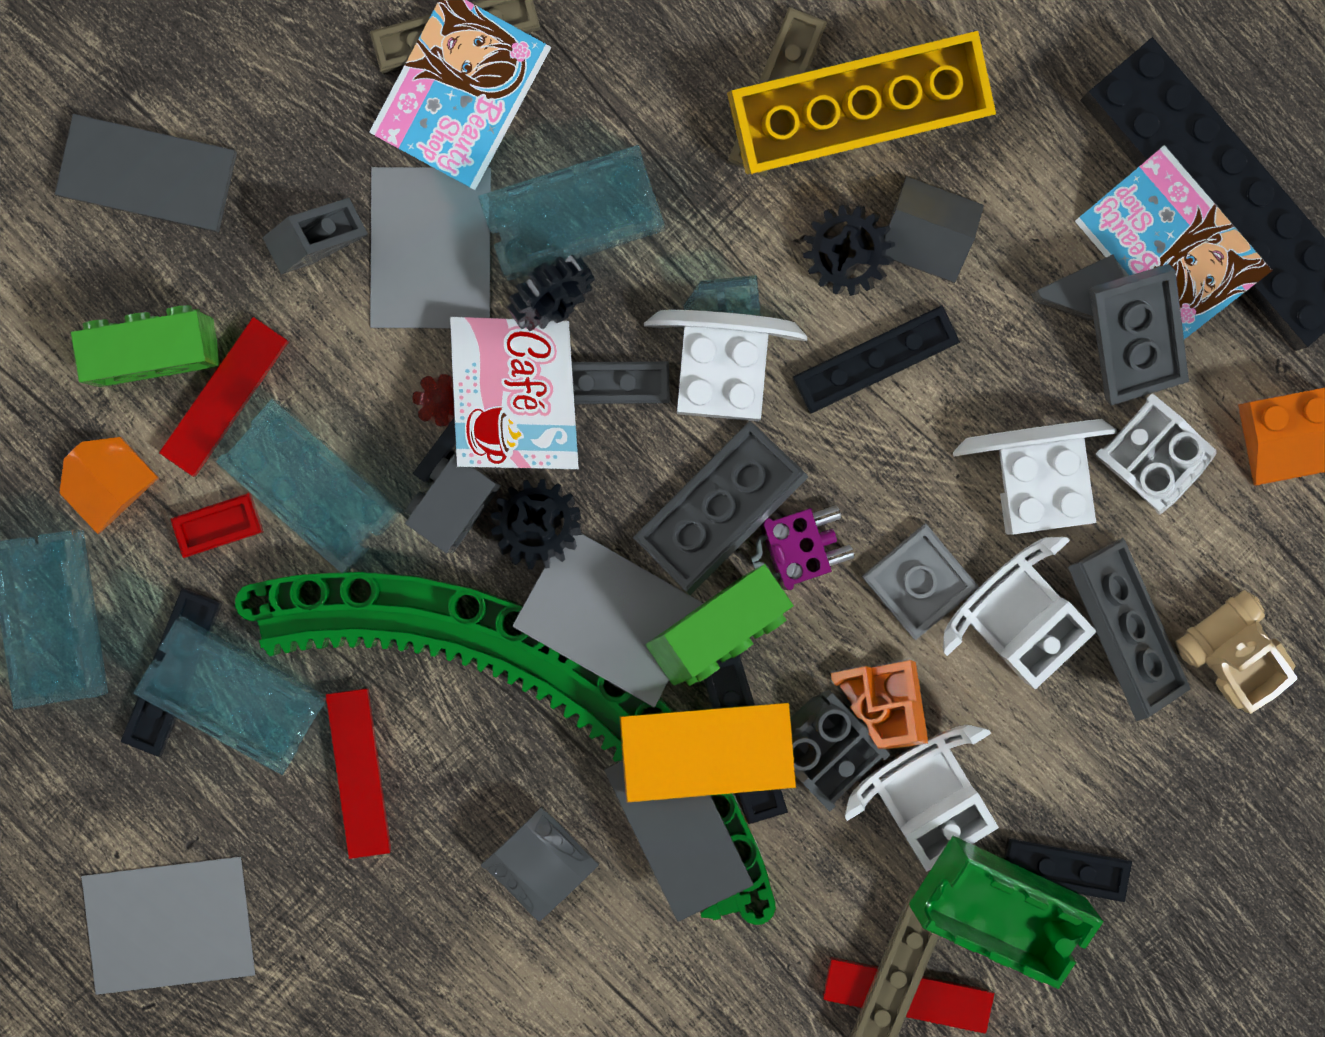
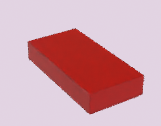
M251 493L170 519L183 558L264 533Z

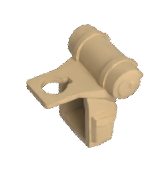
M1243 590L1235 597L1227 599L1224 605L1199 624L1187 629L1186 633L1175 642L1180 652L1179 655L1190 666L1198 668L1206 663L1218 677L1216 681L1218 689L1234 708L1242 709L1244 712L1252 714L1276 698L1296 681L1297 677L1293 671L1295 664L1286 652L1285 647L1277 639H1270L1259 623L1265 618L1264 608L1257 596Z

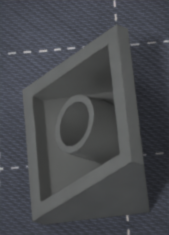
M906 176L888 224L891 229L884 235L885 241L895 242V247L887 249L886 255L893 258L895 262L955 283L975 240L984 205Z

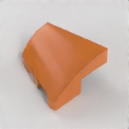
M908 660L872 668L864 666L831 673L832 682L841 688L852 704L850 708L857 718L863 720L868 728L869 736L878 749L928 744L916 661Z

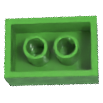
M191 305L167 308V316H150L149 312H142L124 316L125 323L120 324L109 323L107 319L84 322V330L71 332L79 382L96 387H105L217 368L221 361L214 320L212 317L201 313L200 309H192Z
M766 564L734 581L650 640L645 646L673 686L684 681L691 686L697 681H703L720 669L716 662L720 659L723 663L731 657L735 658L754 644L750 639L751 636L757 639L763 634L772 632L786 622L787 619L783 613L794 605Z

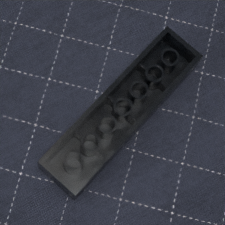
M1153 37L1150 38L1089 90L1080 100L1081 103L1137 168L1164 145L1272 269L1269 274L1244 293L1294 351L1309 347L1325 333L1324 236Z

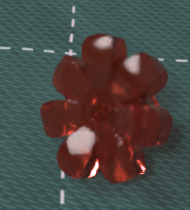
M441 374L437 383L431 376H426L420 381L424 391L414 392L412 400L414 404L423 406L418 411V417L422 421L427 422L434 417L435 424L439 427H444L449 424V414L455 417L453 387H451L453 379L450 375ZM440 396V402L436 403V397Z

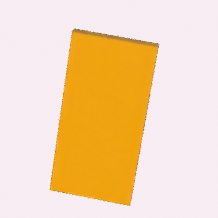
M789 703L620 717L626 802L796 788Z

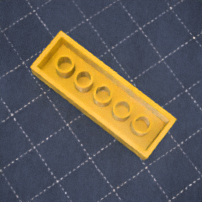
M978 31L727 92L746 174L766 171L996 114Z

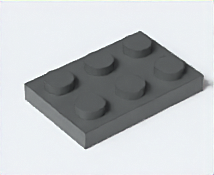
M1166 264L1089 287L1104 395L1110 405L1189 382L1176 271L1172 266Z

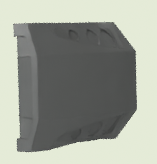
M829 689L811 698L790 718L795 776L829 812L836 807L834 803L873 765L882 758L886 760L890 756L886 749H878L869 736V731Z
M541 806L496 852L481 863V867L494 876L540 922L584 881L600 863L567 829Z

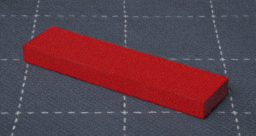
M253 317L159 454L192 477H196L290 341Z
M369 688L326 694L348 857L352 859L388 854L391 852V843Z
M831 957L822 997L823 1000L862 1008L878 966ZM922 976L906 1017L986 1034L995 993L993 990Z

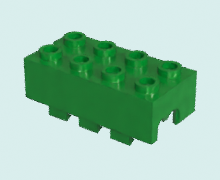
M956 836L951 837L909 902L910 908L923 929L1057 989L1060 988L1076 964L1075 959L1071 955L1076 945L1078 944L1081 948L1086 949L1104 922L1086 897Z

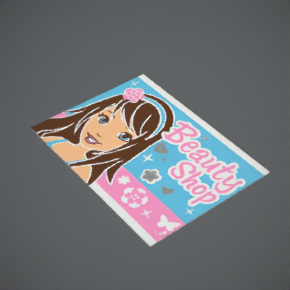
M439 0L369 133L476 190L551 47L467 0Z
M1165 145L1075 220L1105 257L1114 255L1124 277L1166 264L1175 269L1184 339L1272 271Z

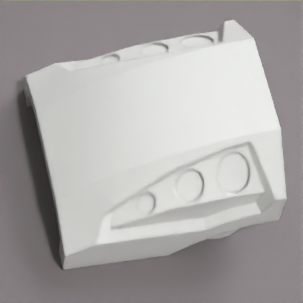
M1152 393L1147 398V402L1103 449L1101 448L1096 453V457L1161 515L1204 472L1215 457L1216 449L1205 441L1180 415Z

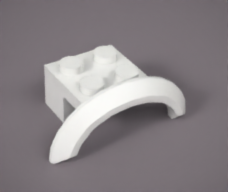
M660 310L644 322V327H684L677 414L760 421L768 335L783 337L789 340L807 341V336L795 322L755 315L697 310Z
M1103 419L981 435L966 438L955 449L953 456L999 450L1005 493L1000 494L1005 533L1007 535L1096 523L1084 438L1117 434V430Z
M1067 537L1042 538L1023 549L988 578L957 610L946 626L943 641L944 653L948 656L963 642L962 636L971 624L1026 684L1037 689L1096 633V630L1069 601L1061 598L1032 567V565L1045 557L1055 555L1070 540Z
M972 725L958 726L929 738L928 744L916 745L869 775L853 790L845 810V819L848 821L865 811L867 803L875 794L879 793L925 870H931L952 836L973 844L999 828L980 795L972 787L950 751V748L959 745L975 744L990 735L991 732L988 729Z

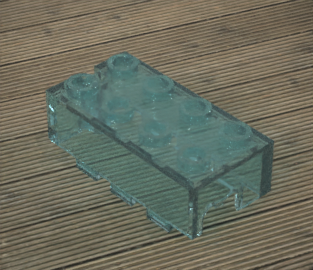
M639 145L478 196L490 232L492 234L499 232L502 242L495 243L494 247L503 275L507 281L528 275L530 272H533L534 268L545 262L550 266L560 256L564 261L570 255H574L578 259L579 257L582 258L665 231L662 215L650 184Z
M271 399L251 421L250 429L228 453L222 454L216 462L341 573L350 572L370 549L364 542L372 533L375 536L382 535L403 510L278 400Z
M69 530L38 535L39 544L35 543V538H17L0 541V623L14 710L108 694L84 530Z
M179 615L159 648L160 651L166 653L162 662L154 658L133 694L283 775L313 720L322 709L326 696Z

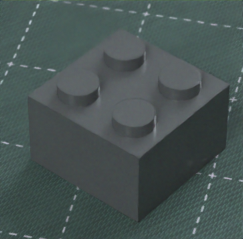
M455 454L451 459L445 457L441 459L430 475V478L435 481L427 493L419 491L405 510L410 515L405 524L445 553L455 552L502 486L477 467H457Z

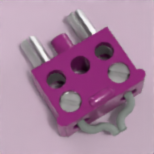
M832 506L812 513L810 508L773 521L767 518L760 525L763 535L757 539V552L751 557L754 568L765 564L758 561L763 553V541L766 542L776 572L772 573L775 579H778L783 590H792L794 584L832 572L830 566L853 559L854 552L828 560L830 557L853 549L850 545L825 552L824 546L836 543L837 537L833 528L820 533L817 528L818 526L841 519V513L815 521V518L839 511V508ZM796 519L800 520L803 524L800 532L795 531L793 528V522ZM802 539H806L809 542V549L806 552L800 548V541ZM810 558L816 563V567L812 572L806 567V563Z

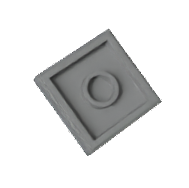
M926 523L861 576L914 640H917L979 588Z

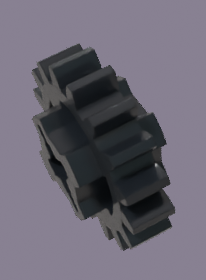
M848 204L839 205L838 215L832 209L825 210L823 213L826 222L814 220L811 225L817 231L816 235H808L804 238V241L812 244V250L803 253V258L813 259L815 263L809 268V274L820 272L822 277L818 285L824 287L831 282L834 283L833 294L836 295L842 293L845 286H847L850 296L859 294L860 284L866 291L875 288L872 280L873 277L878 280H883L887 277L884 270L881 269L882 265L894 263V259L886 255V250L895 247V242L885 241L884 235L891 228L889 225L883 227L876 225L880 217L878 213H872L865 217V206L862 205L856 206L853 214H851ZM847 222L846 226H843L841 234L838 236L828 235L836 225ZM866 230L872 237L874 247L870 245L865 236ZM850 243V247L856 250V256L848 257V252L842 250V245ZM824 253H826L829 259L831 260L833 264L832 269L828 265ZM860 264L871 265L862 275L851 278L852 274L855 273L856 266Z
M570 255L565 261L561 256L557 257L550 266L545 262L534 268L533 272L528 274L529 279L516 286L519 292L509 297L511 304L507 306V309L521 329L526 327L529 331H532L538 325L541 329H544L552 320L555 323H559L568 318L569 314L574 312L573 308L585 301L583 294L592 291L593 287L590 284L595 281V278L581 257L576 259L574 255Z
M540 479L536 488H532L529 481L524 480V490L518 492L515 488L509 487L510 499L507 501L498 498L496 501L501 512L491 513L492 523L496 526L491 529L494 541H500L498 548L502 555L511 551L510 558L512 564L516 565L524 558L526 559L528 569L532 570L536 561L542 560L544 567L547 569L550 568L551 557L555 556L561 562L565 560L563 551L565 547L572 550L576 549L577 545L573 536L582 535L581 523L577 522L582 519L579 507H573L575 501L571 493L562 497L563 491L560 484L557 483L549 490L547 489L545 479ZM516 512L518 514L517 520L511 524L512 529L509 530L511 519ZM528 517H530L533 522L536 521V523L539 524V525H542V524H543V525H544V528H545V532L543 531V529H542L540 526L538 527V526H537L536 524H534V523H531V524H530ZM564 518L563 528L557 536L555 530L562 524L561 519Z

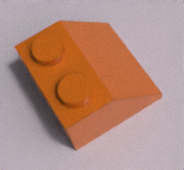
M1325 388L1238 404L1254 486L1325 472Z

